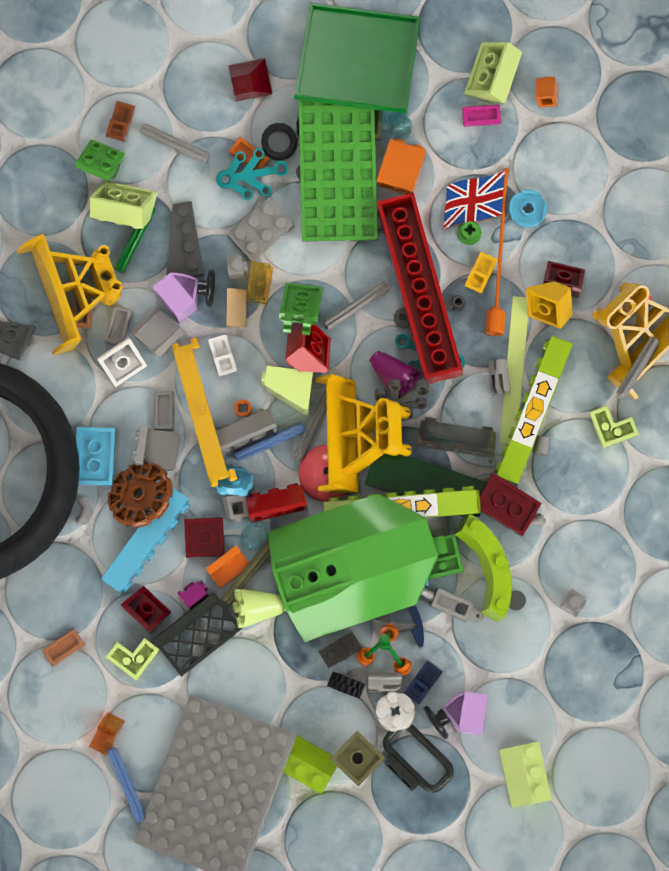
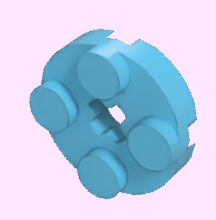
M523 190L513 196L510 201L509 214L511 220L520 227H537L546 216L547 204L542 195L537 191ZM529 204L533 212L525 213L523 207Z
M238 466L226 467L227 471L235 469L237 480L230 481L229 477L219 480V485L216 486L217 492L221 495L246 496L253 487L252 473L248 474L247 469Z

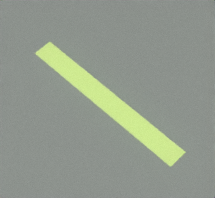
M513 296L507 355L511 393L504 392L500 443L502 444L510 443L511 438H508L511 427L516 428L518 422L515 420L518 409H520L528 324L527 297Z

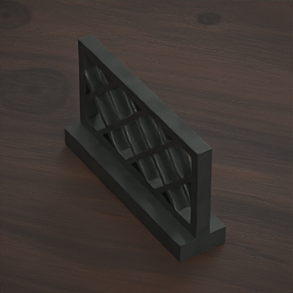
M212 592L152 640L182 677L243 628L237 627L231 633L223 632L224 621H232L236 627L237 621L215 592ZM217 604L223 609L222 618L211 617V610ZM225 613L230 619L224 618ZM207 618V630L195 629L196 620ZM210 619L222 620L220 631L209 630ZM182 631H193L191 642L180 641ZM195 631L206 632L205 643L194 642ZM209 633L220 634L217 644H207ZM169 642H176V654L167 653L163 646ZM180 643L191 644L190 656L178 654ZM193 645L205 646L204 654L200 657L192 656ZM171 656H176L175 662L171 658ZM178 657L189 658V664L184 670H181L177 665Z

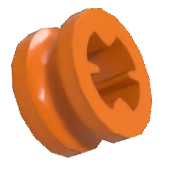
M243 399L237 401L234 407L235 413L239 417H248L252 411L249 401ZM246 404L248 406L246 407L248 411L246 413L244 411L240 413L238 411L240 410L239 405L244 406Z

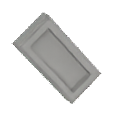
M114 305L104 339L105 343L118 345L125 340L133 310Z
M154 391V430H174L173 391Z

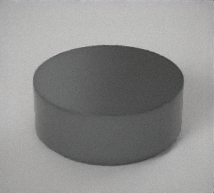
M512 591L509 608L520 610L526 603V597L520 591Z

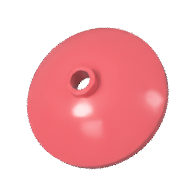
M320 445L311 449L303 457L299 467V480L304 491L310 497L322 502H329V498L340 497L341 499L348 493L318 491V486L329 484L328 475L324 474V469L328 468V445Z

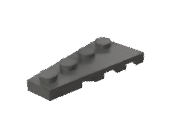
M192 201L173 204L166 276L169 273H181L192 277L204 275Z
M0 321V353L20 361L36 326Z

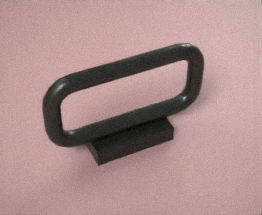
M411 724L406 730L446 768V774L435 785H430L392 748L390 741L400 730H396V732L388 731L383 738V748L390 758L384 764L411 791L420 785L427 792H438L452 779L454 774L452 763L414 725Z

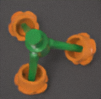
M387 623L380 628L379 642L373 648H360L356 654L358 662L368 666L373 663L375 658L374 652L381 648L382 650H388L396 660L393 664L396 673L407 675L411 670L410 666H412L410 660L404 657L399 658L391 646L390 642L395 641L396 636L399 634L398 629L391 623Z

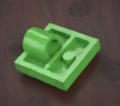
M91 139L77 159L75 168L110 181L116 177L120 164L124 160L125 153Z
M452 534L434 537L433 540L439 556L430 573L429 580L464 572L456 536Z

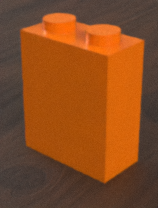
M390 139L376 180V186L402 194L413 193L426 156V150L417 144H413V146L405 144L406 142L401 139Z

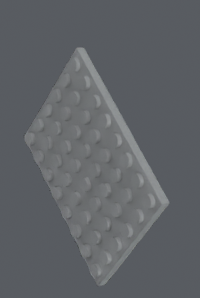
M190 695L146 809L145 819L141 822L134 843L205 871H246L297 734Z

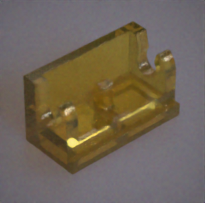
M252 261L246 294L247 302L268 303L273 273L271 264Z

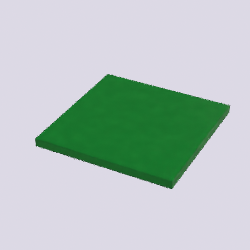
M310 3L294 99L407 114L421 17Z

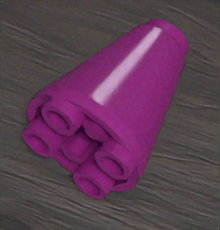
M377 351L369 360L389 395L391 394L389 390L390 380L397 379L400 381L399 398L411 390L417 380L423 378V375L416 368L385 352Z

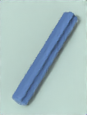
M298 422L235 451L234 456L240 462L304 433L305 427L302 422Z
M110 749L107 751L135 820L140 822L145 819L141 803L118 749Z

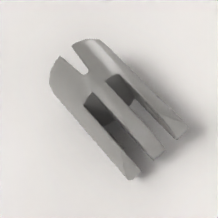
M497 359L496 362L494 360L489 361L492 396L497 395V393H511L507 360Z
M368 673L367 691L369 693L402 691V674Z

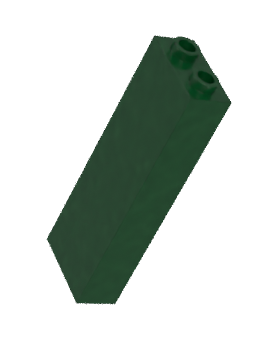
M388 454L380 456L371 463L365 480L366 486L387 493L397 492V496H404V492L416 491V495L424 494L423 490L435 489V493H441L444 488H454V491H462V487L473 486L474 490H479L480 494L486 484L485 481L399 454L396 456ZM481 513L472 514V515L475 516V517H476V516H477V517H480ZM465 514V515H457V516H460V517H463V518H464V517L467 516L468 514Z

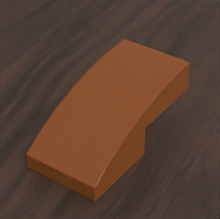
M116 101L106 137L125 141L136 106Z

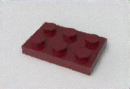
M495 473L490 475L479 494L481 512L521 537L524 536L542 504Z

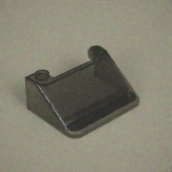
M425 417V420L420 422L416 452H420V447L487 457L488 464H492L495 454L496 432L493 431L492 427L482 426V429L436 422L435 418Z

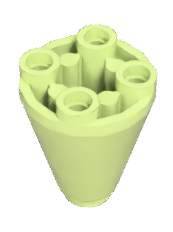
M235 589L234 591L236 602H233V612L238 615V628L248 627L286 612L280 594L249 589Z

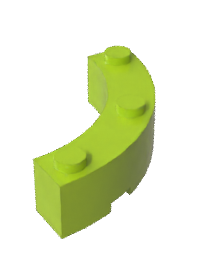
M468 514L462 518L454 535L464 541L479 557V563L487 583L485 599L480 613L498 622L506 617L511 601L512 578L508 559L492 531L478 518Z

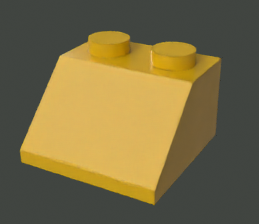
M557 282L527 287L528 317L561 329L573 315L571 288Z

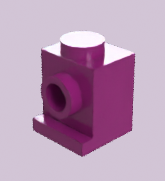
M202 580L195 584L194 582L188 584L184 588V593L181 591L177 592L189 609H192L208 596L206 593L208 588Z

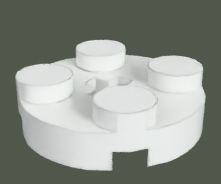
M391 691L384 695L377 703L376 716L379 724L388 731L405 730L414 720L415 707L408 696ZM399 708L400 715L392 716L391 709Z

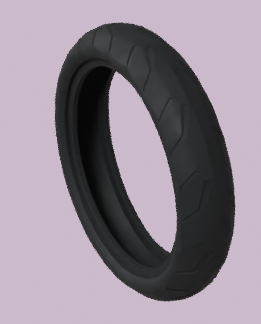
M0 363V397L19 407L32 419L41 435L47 460L45 486L35 511L16 533L0 543V579L32 563L51 546L62 531L77 497L80 465L74 432L58 402L37 381L18 369Z

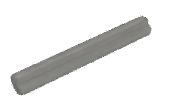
M146 123L141 126V134L202 162H207L210 156L209 152Z
M382 281L325 320V327L331 330L387 292L389 290L388 284Z
M650 337L616 391L618 398L626 399L658 347L659 342L657 338Z
M326 390L293 454V458L302 461L327 411Z

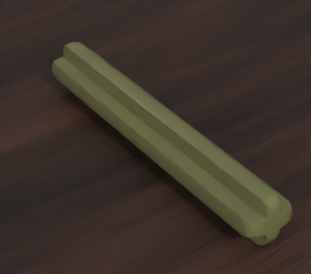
M269 541L265 542L220 599L223 603L230 605L235 599V589H243L270 556Z

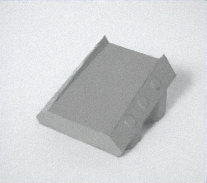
M157 307L131 333L150 352L160 357L168 352L169 347L178 341L185 331Z

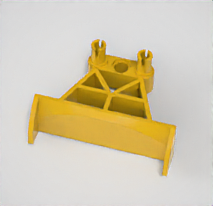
M41 234L25 242L16 250L18 255L32 252L61 334L63 344L52 351L53 356L73 351L81 340L76 323L100 302L104 305L112 306L121 295L123 285L120 286L122 283L115 276L108 256L110 250L108 251L109 247L106 245H101L90 257L51 252L45 235ZM54 262L65 264L70 283L61 284ZM74 265L84 267L79 277ZM88 268H90L97 289L80 282ZM101 275H106L108 280H103ZM74 290L81 312L75 317L72 315L65 292ZM85 295L94 299V301L88 305Z
M623 282L622 284L625 286H619L620 293L603 310L597 308L595 309L597 312L593 311L592 313L593 319L599 321L601 325L611 328L620 364L607 378L618 388L650 337L657 338L659 345L639 378L669 349V316L652 333L648 330L664 312L669 313V308L649 300L648 288L637 283L629 284ZM648 304L653 306V308L649 312ZM636 311L637 324L624 323ZM622 329L630 331L624 336ZM643 335L645 340L629 354L628 348ZM631 389L628 396L636 400L638 395Z
M334 374L315 378L316 383L326 384L329 484L318 486V491L328 493H359L358 473L383 454L392 456L399 454L408 457L411 454L412 450H407V448L412 449V447L402 443L401 418H409L411 413L408 412L410 409L400 406L397 401L386 398L379 399L375 406L356 400V381ZM375 428H376V437H375L373 434H371V432H373V431L375 430Z

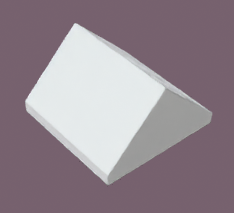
M129 337L97 358L115 387L147 366Z

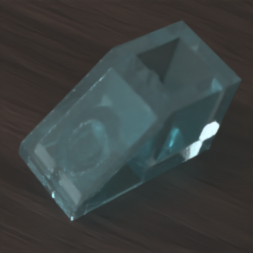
M393 112L385 116L384 122L394 140L396 138L404 140L410 136L412 121L407 114Z

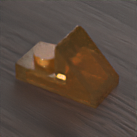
M107 712L98 725V730L89 747L107 756V752L111 749L125 721Z

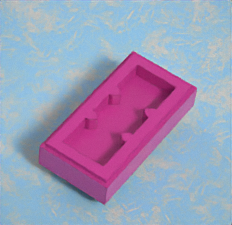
M500 104L462 107L463 127L500 125Z

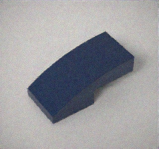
M414 606L409 609V612L417 627L412 629L411 633L420 649L424 644V630L419 611Z
M427 660L403 693L420 704L443 671Z

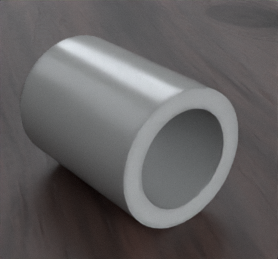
M537 436L534 454L548 456L550 438Z

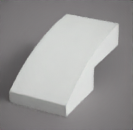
M224 334L208 339L219 376L236 372L237 368L227 335Z

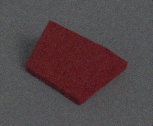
M548 261L543 284L557 282L571 288V296L579 298L585 269Z
M145 586L141 587L121 604L150 634L171 613Z

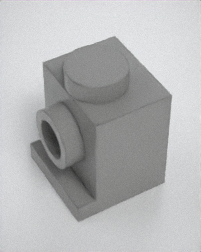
M242 255L227 256L229 279L248 278L247 259H243Z
M231 495L221 497L226 520H232V523L243 521V517L249 516L245 496ZM233 505L236 507V511H235V512H233V509H232V506H233Z
M571 589L560 607L574 617H577L587 601L584 600L585 597Z

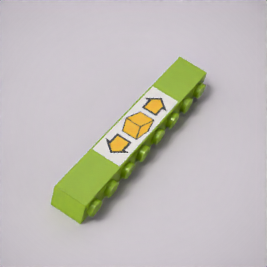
M551 336L550 341L546 339L542 350L545 351L543 358L539 357L535 366V368H538L537 374H532L528 385L532 387L529 393L525 392L522 403H525L523 410L518 409L515 420L518 421L516 428L511 427L508 438H511L509 445H504L501 453L504 456L502 463L498 462L494 473H497L499 477L515 487L519 484L573 346V343L555 336Z
M473 486L462 487V491H454V488H444L441 493H435V489L423 490L424 494L417 495L416 491L404 492V496H397V492L385 493L387 498L425 518L481 513L479 490H474ZM348 496V500L342 501L340 497L329 498V502H323L324 512L360 500L359 496Z

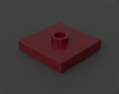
M223 517L184 519L186 558L216 557L225 554Z

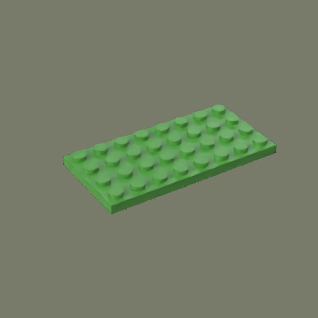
M298 100L302 242L378 240L374 109Z

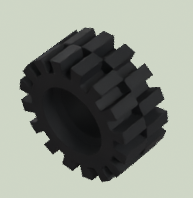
M332 671L327 686L360 699L365 684Z

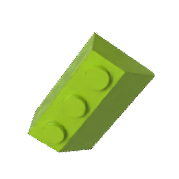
M297 735L283 773L322 795L337 766L330 760L331 754Z

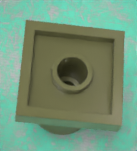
M356 731L330 760L359 787L386 757L362 734ZM355 756H361L362 760L360 763L354 761Z

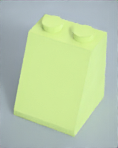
M267 366L266 371L262 372L261 380L266 392L300 413L309 416L314 379L313 372H301L296 369Z

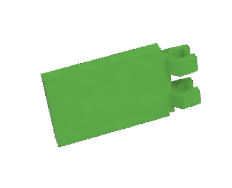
M285 283L279 319L284 321L283 332L291 333L292 322L303 323L302 334L310 335L311 324L315 325L318 322L323 294L322 286Z

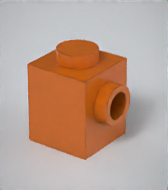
M545 76L543 78H536V100L539 108L558 106V84L555 77Z

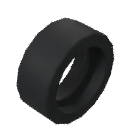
M285 123L269 125L262 134V148L264 153L273 160L282 161L288 159L294 154L297 147L295 131ZM277 131L286 133L290 138L288 149L283 152L273 151L268 145V139L272 133Z

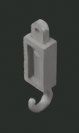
M424 588L421 593L422 596L432 601L430 607L464 622L467 619L474 622L483 620L484 615L480 613V610L473 608L474 603L440 588L436 590V593ZM459 603L466 606V611L462 615L455 611V607Z

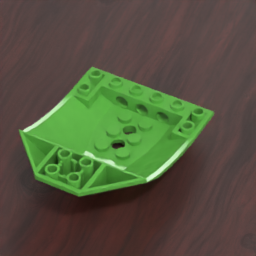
M375 494L268 532L272 571L284 607L304 642L416 605L439 556L427 519L381 494ZM329 565H334L336 568L334 576H330L327 573ZM312 571L316 572L318 575V579L316 582H313L310 579V573Z

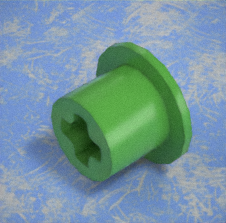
M472 221L461 224L457 231L458 239L465 245L476 244L482 234L479 225Z

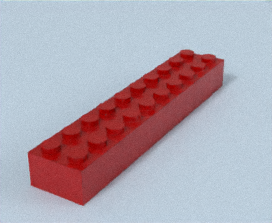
M414 192L377 201L379 217L423 378L429 384L463 376L462 365Z

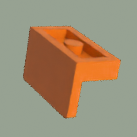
M236 545L209 565L206 571L219 588H222L237 577L249 562Z

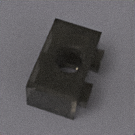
M351 631L318 652L327 668L331 669L356 654L362 647Z

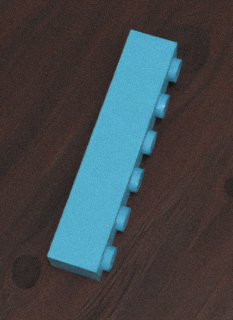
M173 488L172 497L168 501L170 505L159 519H154L152 524L139 527L101 580L120 594L127 592L133 584L131 582L135 576L138 577L144 570L143 564L146 560L150 561L155 555L154 549L158 544L161 546L166 540L167 536L165 534L169 529L173 530L175 528L179 515L186 513L190 507L188 504L190 500Z

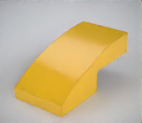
M480 252L464 286L482 294L498 259Z

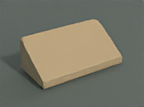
M227 288V328H246V290Z

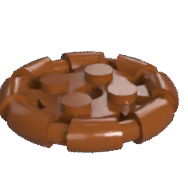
M144 462V466L132 464L128 466L127 470H122L113 480L111 492L108 493V506L110 511L113 512V517L127 527L129 525H132L134 528L144 527L152 524L154 519H159L169 507L170 503L168 501L173 494L172 481L167 477L168 473L165 469L155 463L148 464ZM133 475L134 478L129 481L128 477ZM143 490V494L136 498V493ZM158 494L162 495L161 500L157 499Z

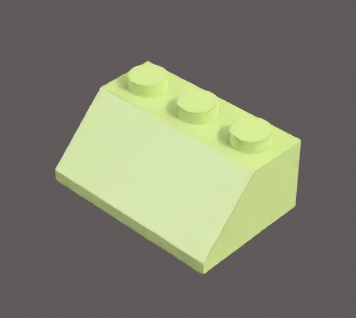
M481 42L464 94L489 103H505L522 51L509 42Z
M104 181L90 197V218L143 229L151 218L157 191Z
M539 741L499 750L511 808L552 800Z

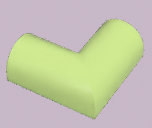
M608 406L589 412L602 448L639 435L632 417L614 423Z
M146 638L141 641L133 653L119 642H116L106 658L137 681L160 649Z

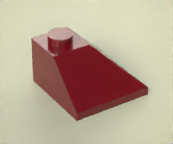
M265 58L229 65L236 102L272 95Z

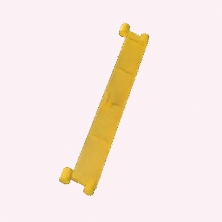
M194 337L190 339L191 344L180 347L179 343H175L172 345L208 478L211 487H216L219 485V480L229 477L230 481H235L237 476L235 469L228 471L226 469L193 349L195 350L200 347L198 339Z

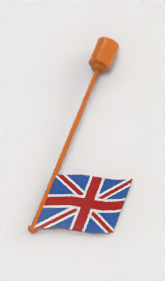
M504 168L502 172L488 177L447 185L444 230L468 221L482 222L501 216L495 307L487 310L485 334L489 336H503L505 330L506 312L498 306L508 173L510 172L508 168Z

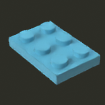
M77 427L76 443L80 465L78 485L112 486L115 428Z

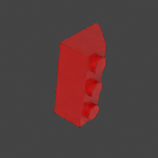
M303 323L292 324L291 333L287 335L285 355L288 365L301 372L326 373L329 371L331 338L316 324H311L310 335L302 334Z
M298 483L287 485V489L279 490V488L269 489L268 493L262 495L260 492L252 493L249 495V498H246L252 523L308 510L303 486H298Z

